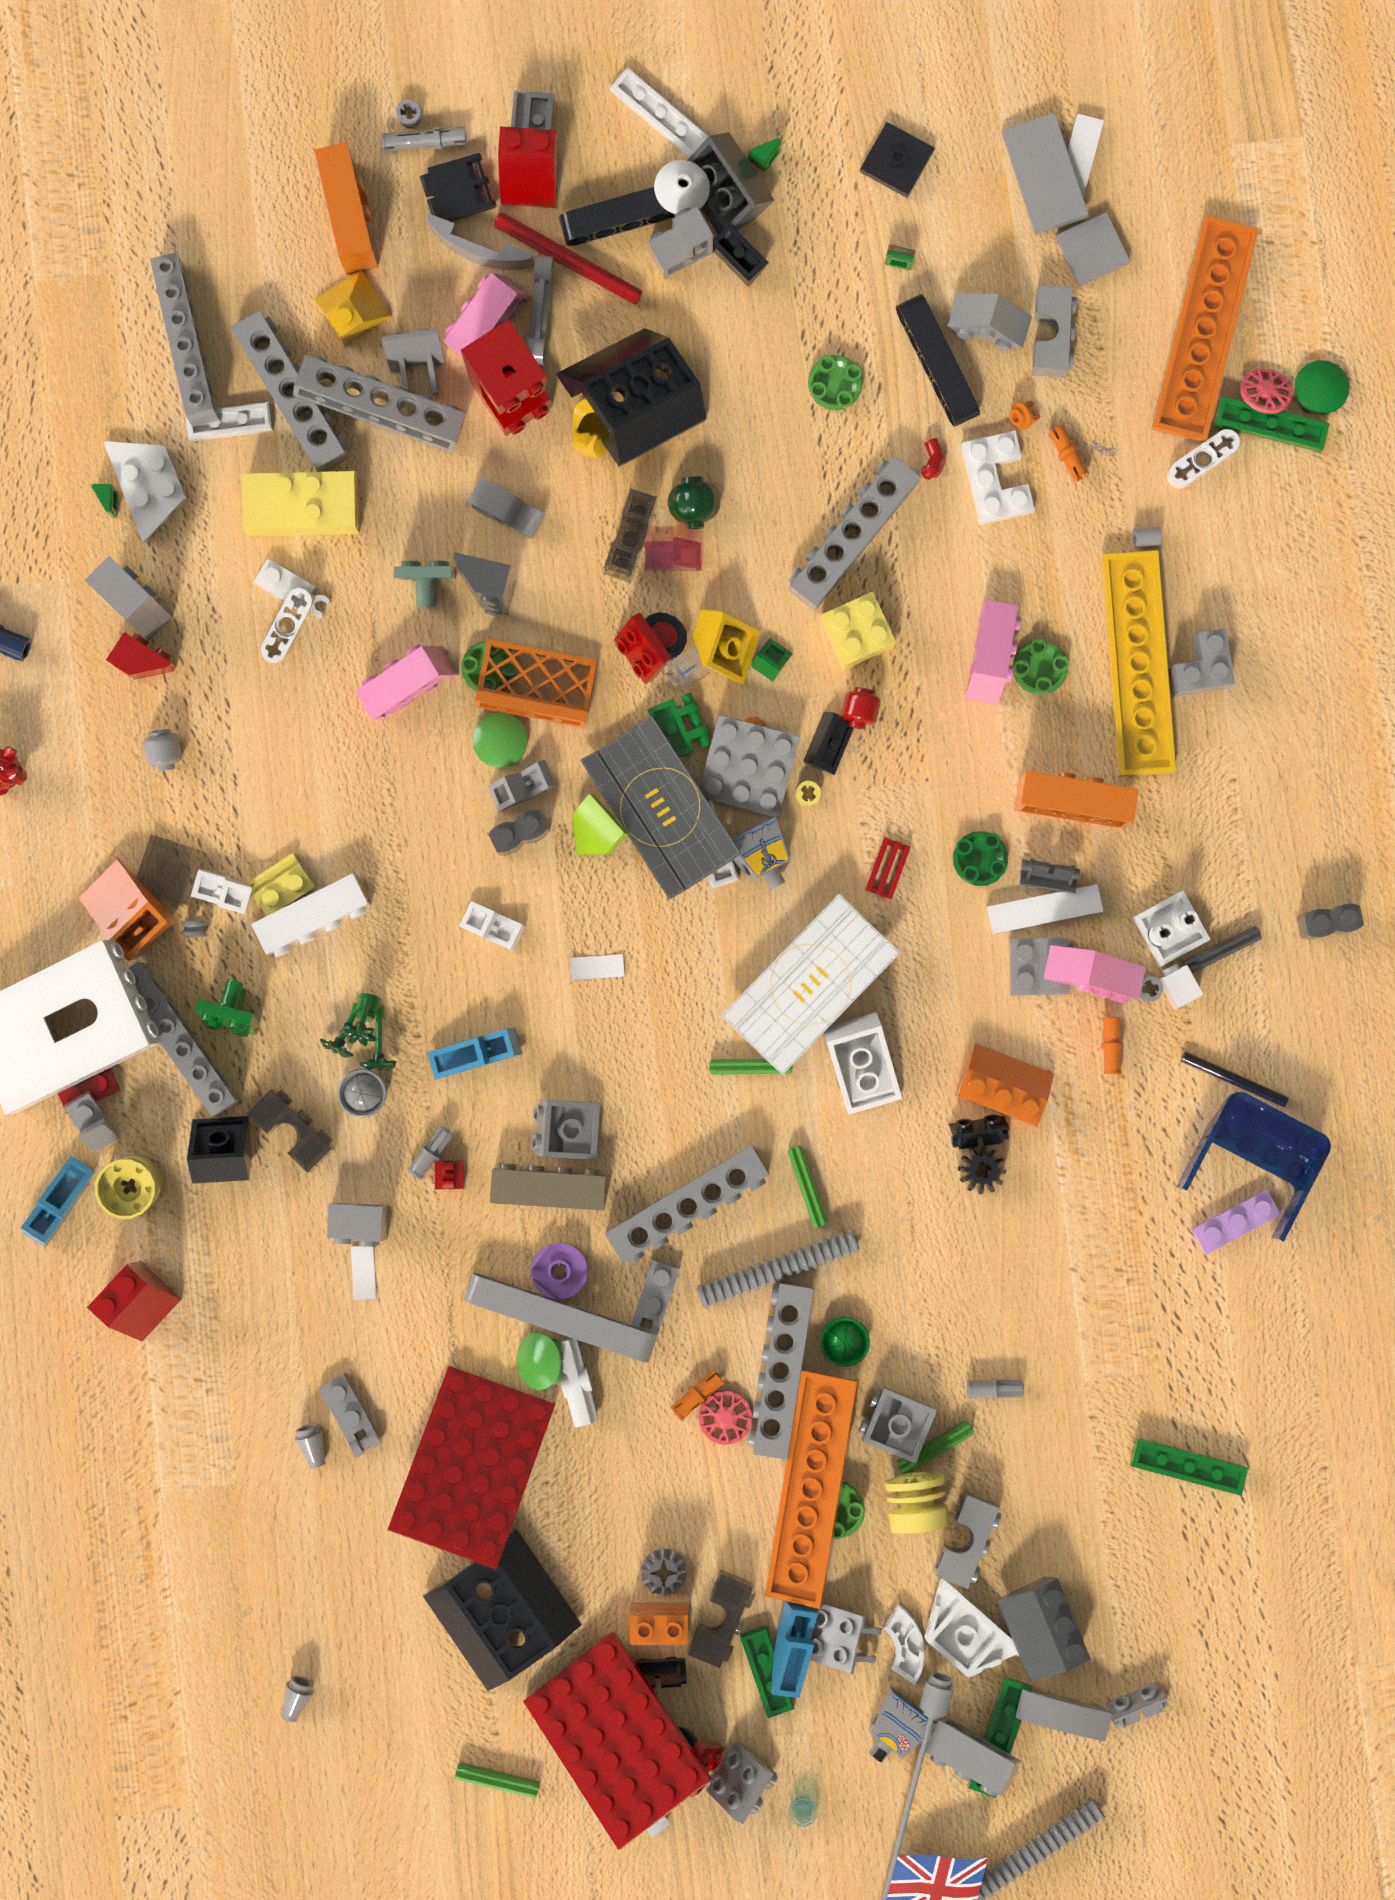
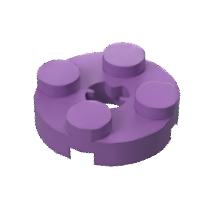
M556 1242L545 1246L536 1254L531 1268L532 1280L536 1289L547 1298H570L576 1295L586 1283L588 1265L584 1255L575 1246ZM558 1263V1266H560V1263L566 1266L565 1272L567 1276L562 1279L559 1276V1279H556L553 1276L555 1271L552 1267L554 1264Z

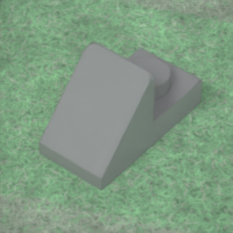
M90 1091L64 1105V1109L79 1130V1139L94 1152L120 1138Z

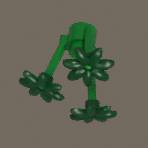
M362 993L359 995L358 1002L353 1003L352 1011L344 1023L339 1037H336L334 1042L331 1040L328 1042L321 1038L320 1042L325 1049L332 1050L334 1054L339 1053L340 1056L349 1058L353 1057L354 1054L347 1051V1048L344 1047L346 1037H349V1043H355L358 1040L363 1046H367L368 1041H376V1053L373 1054V1060L367 1059V1062H360V1065L368 1070L375 1069L376 1067L378 1070L396 1067L397 1061H386L384 1054H382V1016L384 1009L380 1008L381 999L373 994ZM357 1016L359 1022H357L355 1026H353L352 1024ZM374 1018H376V1037L371 1035L375 1029L366 1028L365 1022H372Z

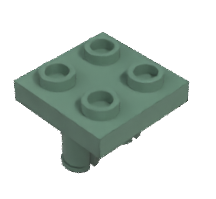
M442 560L429 561V566H421V562L401 561V566L394 567V578L400 580L413 579L416 582V607H435V582H438V579H456V569L449 566V562Z

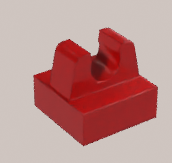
M464 1160L435 1161V1190L464 1189Z

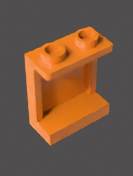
M688 1602L631 1603L630 1644H688Z

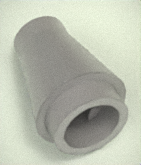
M317 1423L298 1428L295 1440L307 1460L309 1468L313 1469L323 1466L326 1461L324 1458L322 1429H319Z
M293 1676L291 1681L286 1683L281 1717L284 1720L296 1722L313 1695V1683L309 1679L302 1676Z

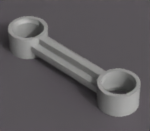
M536 255L531 323L527 347L538 364L543 367L554 257Z

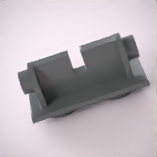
M1033 858L1022 860L1020 885L1075 894L1080 869L1075 868V865H1052L1047 862L1035 861Z

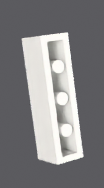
M352 873L251 925L266 955H275L277 958L290 952V946L298 942L304 945L316 939L315 934L324 929L326 932L337 929L341 926L340 921L348 917L351 920L361 917L367 913L365 909L371 905L356 875Z

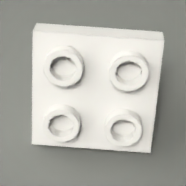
M1183 890L1133 917L1159 967L1211 940Z

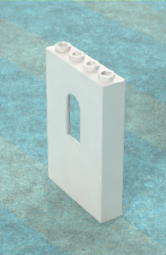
M115 939L101 940L0 991V1104L5 1115L23 1111L160 1043L158 1028L148 1016L146 1001L139 995L135 986L134 974L127 968L123 959L124 952ZM83 998L93 1001L98 1010L96 1021L91 1026L55 1043L44 1017Z

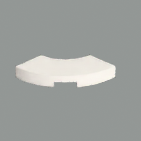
M898 1603L883 1626V1629L892 1637L895 1644V1658L891 1669L916 1685L924 1666V1642L915 1619Z

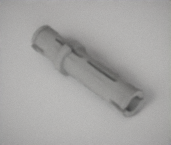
M434 126V129L422 131L382 133L384 152L436 147L437 150L442 149V146L467 144L465 126L455 128Z

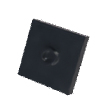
M886 122L861 166L860 173L908 198L935 148Z

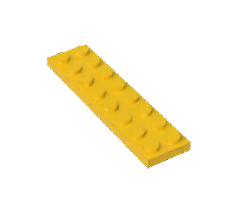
M1157 550L1102 554L1101 564L1118 777L1175 773L1176 763L1159 553Z

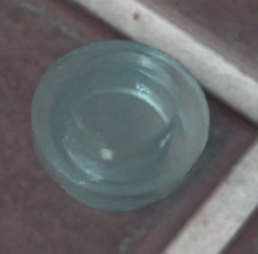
M808 1797L794 1799L789 1806L791 1821L800 1827L811 1825L817 1817V1807L814 1801Z

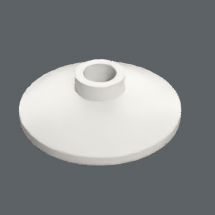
M676 160L660 169L655 179L654 192L658 202L664 209L677 214L685 208H690L691 210L698 207L700 210L708 199L710 184L706 173L698 165L686 160ZM684 180L688 183V186L681 187L678 182Z

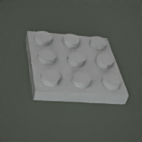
M719 714L699 787L700 791L706 799L778 818L800 736Z

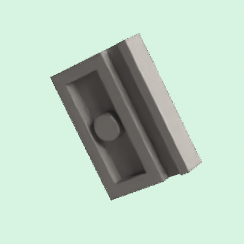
M514 90L511 127L552 130L554 94L527 91L526 93H520Z

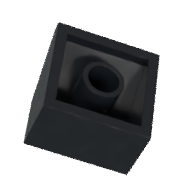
M249 1116L192 1119L187 1154L192 1184L249 1180L251 1168Z

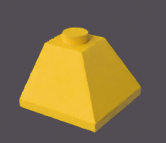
M362 270L314 299L344 346L391 318Z
M701 609L693 633V639L704 666L740 684H744L761 631L725 612Z

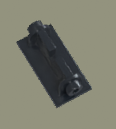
M988 1115L984 1119H960L956 1123L949 1124L953 1136L951 1137L952 1147H958L959 1150L978 1147L977 1137L983 1138L984 1146L1002 1144L1004 1140H1009V1126L1005 1116Z
M667 1657L665 1659L652 1660L641 1658L635 1661L652 1689L655 1688V1679H661V1688L681 1687V1684H687L685 1658Z

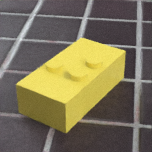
M354 471L242 474L243 531L248 537L359 534L358 478Z

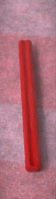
M499 213L496 217L494 226L502 232L545 256L554 257V261L633 305H636L641 299L643 291L505 213Z

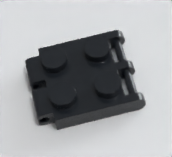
M480 153L429 167V173L420 176L425 196L431 197L436 195V197L427 200L431 215L451 222L497 207L496 201L492 200L488 188L490 182L488 177L484 175L480 162L482 161ZM473 164L476 165L479 178L476 177ZM480 187H483L486 202L483 200Z

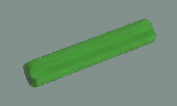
M712 1059L709 1062V1072L712 1075L781 1074L766 1059ZM793 1065L784 1074L792 1073Z
M802 1146L790 1148L788 1154L814 1228L824 1226L828 1221Z
M963 1421L923 1445L916 1464L901 1458L896 1462L897 1467L902 1474L910 1473L974 1434V1430L968 1421Z
M459 1763L455 1773L457 1780L530 1798L537 1797L540 1786L539 1782L465 1763Z

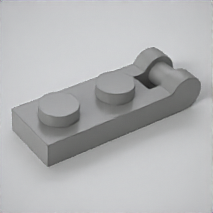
M652 1260L631 1326L658 1335L680 1268ZM642 1317L653 1320L651 1328L640 1325Z
M345 1373L319 1387L322 1396L357 1458L365 1454L366 1449L372 1446L376 1448L382 1444L376 1428ZM364 1428L367 1436L359 1440L355 1433Z

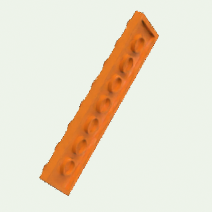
M1207 215L1204 216L1151 430L1203 443L1207 441L1259 228Z
M805 1369L801 1371L765 1591L766 1597L818 1609L823 1605L858 1392V1380Z

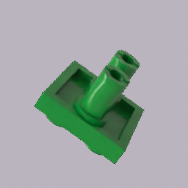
M227 979L220 1003L215 1004L197 1000L195 1012L200 1020L205 1022V1027L214 1030H221V1027L232 1029L231 1033L241 1037H248L249 1034L257 1035L259 1023L254 1014L241 1010L247 992L241 982Z

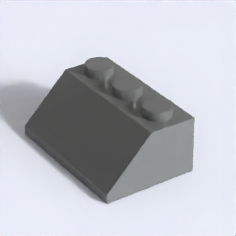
M729 132L709 136L686 160L698 165L708 177L710 192L702 210L718 234L729 224L736 230H739L756 219L774 201Z
M455 552L453 558L459 573L479 606L485 609L484 613L500 617L501 613L509 614L516 585L511 565Z
M1044 1576L996 1600L1029 1681L1067 1672L1091 1660L1058 1578Z

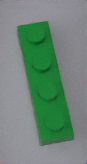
M1221 396L1213 425L1321 453L1324 450L1330 423L1283 411L1273 414L1262 413L1251 408L1244 401Z
M1137 1437L1129 1464L1131 1467L1242 1496L1249 1469L1246 1466Z
M1004 1676L983 1739L1011 1754L1022 1721L1015 1717L1022 1689L1032 1691V1686ZM971 1779L968 1782L967 1786L969 1789L996 1798V1796L984 1792L980 1788L981 1784Z

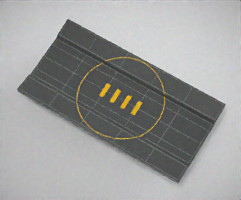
M652 715L600 750L580 760L622 827L628 832L629 838L669 900L694 886L741 854Z

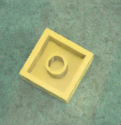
M873 592L821 615L820 622L843 671L895 647L896 640Z

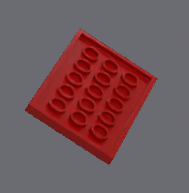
M448 1366L387 1531L496 1570L556 1404Z
M611 1632L523 1701L618 1850L623 1849L712 1780L706 1768L615 1632Z

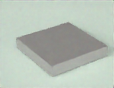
M1107 212L1061 232L1055 237L1079 287L1130 263Z

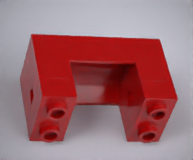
M509 319L461 349L470 383L505 436L510 433L512 435L520 433L526 428V423L534 418L539 420L550 412L549 409L552 407V403L545 391V385L548 384L547 376Z

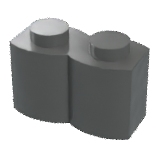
M530 810L521 814L514 822H505L497 825L488 835L498 855L505 856L518 851L524 843L530 844L542 840L550 831L540 810Z
M1344 904L1332 909H1317L1304 913L1297 918L1300 937L1309 940L1318 939L1330 934H1345L1364 926L1361 908L1357 904Z

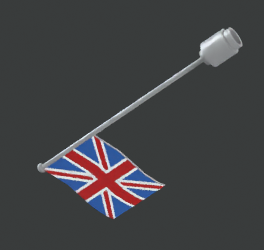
M931 1673L930 1678L926 1679L919 1707L924 1711L923 1714L928 1717L881 1900H977L989 1856L982 1858H959L930 1853L899 1855L934 1719H940L941 1716H947L954 1691L953 1679L945 1674Z

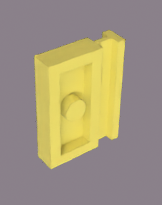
M293 853L246 883L253 887L251 893L266 916L296 902L316 888Z

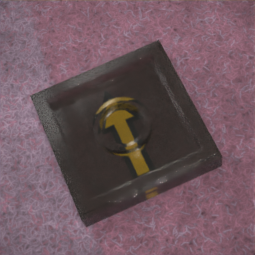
M151 834L136 878L152 894L188 906L198 869L201 868L206 853Z

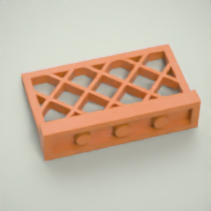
M487 638L474 707L585 728L597 660ZM491 647L503 649L509 658L495 665L490 658ZM509 650L516 651V653L512 655ZM523 653L531 654L536 662L525 671H523L515 659ZM537 656H541V657H545V658H543L542 660H540ZM550 659H556L564 669L551 677L543 663ZM512 661L520 674L507 682L499 669ZM565 661L572 663L570 665H567ZM488 662L492 667L489 671H487ZM578 664L590 666L589 676L580 682L570 670ZM540 667L547 680L535 687L527 674ZM496 672L504 684L496 690L483 688L485 678ZM567 672L575 685L562 692L554 680ZM523 677L531 690L524 695H518L510 685ZM587 682V687L585 691L582 685ZM549 683L552 684L559 696L551 701L544 700L538 690ZM505 688H507V690H508L510 693H508V692H503L502 690H504ZM578 688L584 696L583 707L571 705L565 696ZM532 694H535V696H536L537 698H533V697H529V696H531ZM562 699L564 703H559L557 701Z

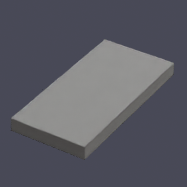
M1055 113L1002 130L1001 134L1034 234L1038 235L1088 218V211Z

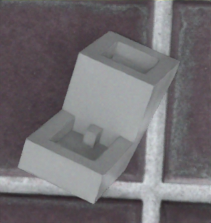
M542 760L519 773L502 777L489 785L488 789L498 812L537 797L556 786L546 761Z

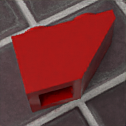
M124 632L106 658L107 662L134 680L174 672L176 666L170 662L172 656L160 648L156 652L147 647L149 641L137 633H134L131 637Z

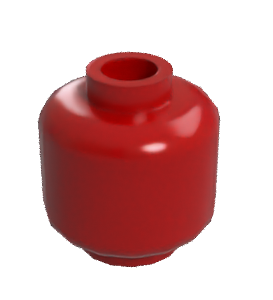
M854 687V691L846 693L842 717L850 721L849 727L865 730L866 725H874L877 722L881 700L878 696H875L876 691Z

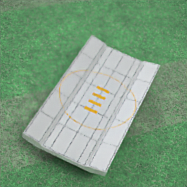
M838 894L721 1016L783 1075L899 955L900 951Z

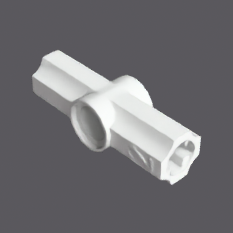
M573 1338L560 1341L562 1345L560 1353L562 1361L560 1372L562 1378L560 1384L564 1397L568 1400L574 1426L579 1427L598 1421V1414L591 1393L593 1391L587 1366H584L578 1340Z

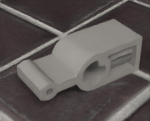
M482 477L468 499L469 507L508 528L522 533L530 539H533L546 516L542 511L524 503L517 496Z

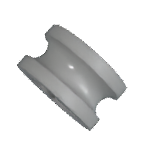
M405 99L398 104L396 115L399 123L406 128L417 127L422 120L419 104L412 99ZM411 108L412 112L416 113L412 114V119H407L406 115H402V113L406 114L405 110Z
M181 922V925L184 926L181 936H207V933L204 932L207 922Z
M1154 976L1144 977L1142 987H1146L1144 983L1149 981L1150 985H1156L1157 991H1153L1155 995L1150 997L1149 993H1143L1141 989L1140 999L1146 1002L1159 999L1163 993L1162 982Z

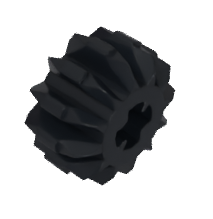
M985 1146L980 1147L979 1156L974 1148H970L969 1153L972 1159L964 1155L961 1156V1160L967 1163V1167H957L958 1171L967 1173V1175L959 1178L960 1182L963 1183L971 1180L967 1186L969 1191H972L976 1184H978V1194L984 1193V1185H986L989 1192H994L995 1189L992 1181L999 1185L1003 1184V1181L996 1177L997 1173L1006 1174V1169H997V1166L1002 1164L1004 1159L998 1158L993 1160L997 1153L995 1149H992L986 1157L987 1150ZM982 1162L981 1165L986 1166L987 1164L988 1166L984 1178H982V1175H976L975 1173L979 1169L977 1164Z

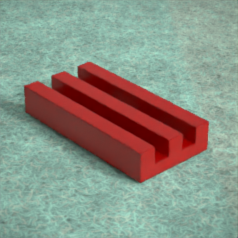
M884 837L865 890L892 900L911 846ZM891 846L893 848L878 888H875L873 884L886 848ZM898 849L902 850L903 852L889 891H883Z

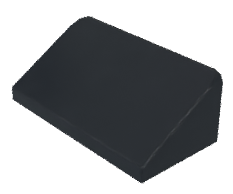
M731 224L725 227L713 239V252L748 287L769 264Z
M825 711L822 714L803 762L835 775L854 729L849 727L850 721L845 720L834 712Z

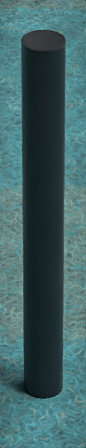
M1184 1052L1181 1058V1062L1277 1105L1285 1107L1288 1103L1289 1097L1188 1052Z

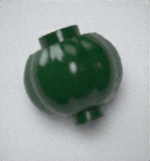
M702 476L681 478V484L672 488L667 499L671 515L677 521L687 524L688 529L704 528V523L716 516L721 504L718 490L712 483L704 482Z

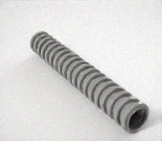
M848 1229L847 1233L843 1234V1232H840L837 1237L832 1235L829 1240L823 1238L821 1243L815 1241L813 1246L807 1244L805 1249L799 1247L797 1252L793 1253L791 1250L788 1255L785 1256L783 1253L778 1259L776 1256L772 1257L770 1262L764 1260V1264L756 1263V1267L748 1266V1270L743 1271V1269H740L739 1273L735 1274L732 1272L729 1277L723 1275L721 1280L715 1278L713 1283L707 1281L705 1286L699 1284L696 1289L701 1303L705 1309H708L709 1305L713 1304L716 1306L719 1301L724 1303L727 1298L732 1300L735 1295L743 1296V1292L749 1294L751 1289L755 1288L757 1291L759 1286L763 1285L765 1288L768 1286L767 1283L776 1284L775 1280L780 1279V1281H784L786 1276L792 1278L794 1273L800 1275V1271L805 1270V1272H808L811 1267L816 1269L817 1265L821 1264L824 1266L827 1261L832 1263L835 1258L840 1260L843 1255L849 1257L851 1252L857 1254L860 1248L855 1234L851 1229Z
M1089 1798V1803L1086 1805L1082 1803L1080 1809H1073V1814L1067 1813V1818L1064 1820L1062 1818L1058 1819V1824L1052 1823V1828L1049 1830L1045 1828L1042 1835L1040 1833L1036 1834V1839L1030 1838V1843L1027 1845L1025 1843L1021 1844L1022 1848L1019 1850L1015 1848V1853L1012 1855L1008 1853L1006 1855L1007 1858L1005 1860L999 1859L1000 1863L997 1865L993 1863L990 1870L986 1868L977 1900H986L985 1898L988 1896L992 1898L995 1891L999 1893L1001 1892V1887L1007 1888L1009 1886L1008 1883L1010 1881L1014 1883L1017 1876L1023 1877V1872L1027 1871L1029 1873L1032 1866L1038 1867V1862L1046 1861L1045 1857L1048 1855L1049 1857L1054 1856V1851L1060 1852V1847L1063 1845L1067 1847L1068 1842L1076 1841L1075 1837L1078 1835L1082 1837V1832L1085 1830L1087 1832L1091 1831V1826L1097 1827V1822L1100 1820L1104 1822L1106 1816L1096 1801Z

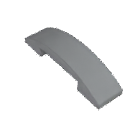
M431 214L427 216L429 228L434 235L450 250L469 261L486 267L504 270L526 269L533 266V255L530 252L506 243L503 253H499L456 236L455 223Z

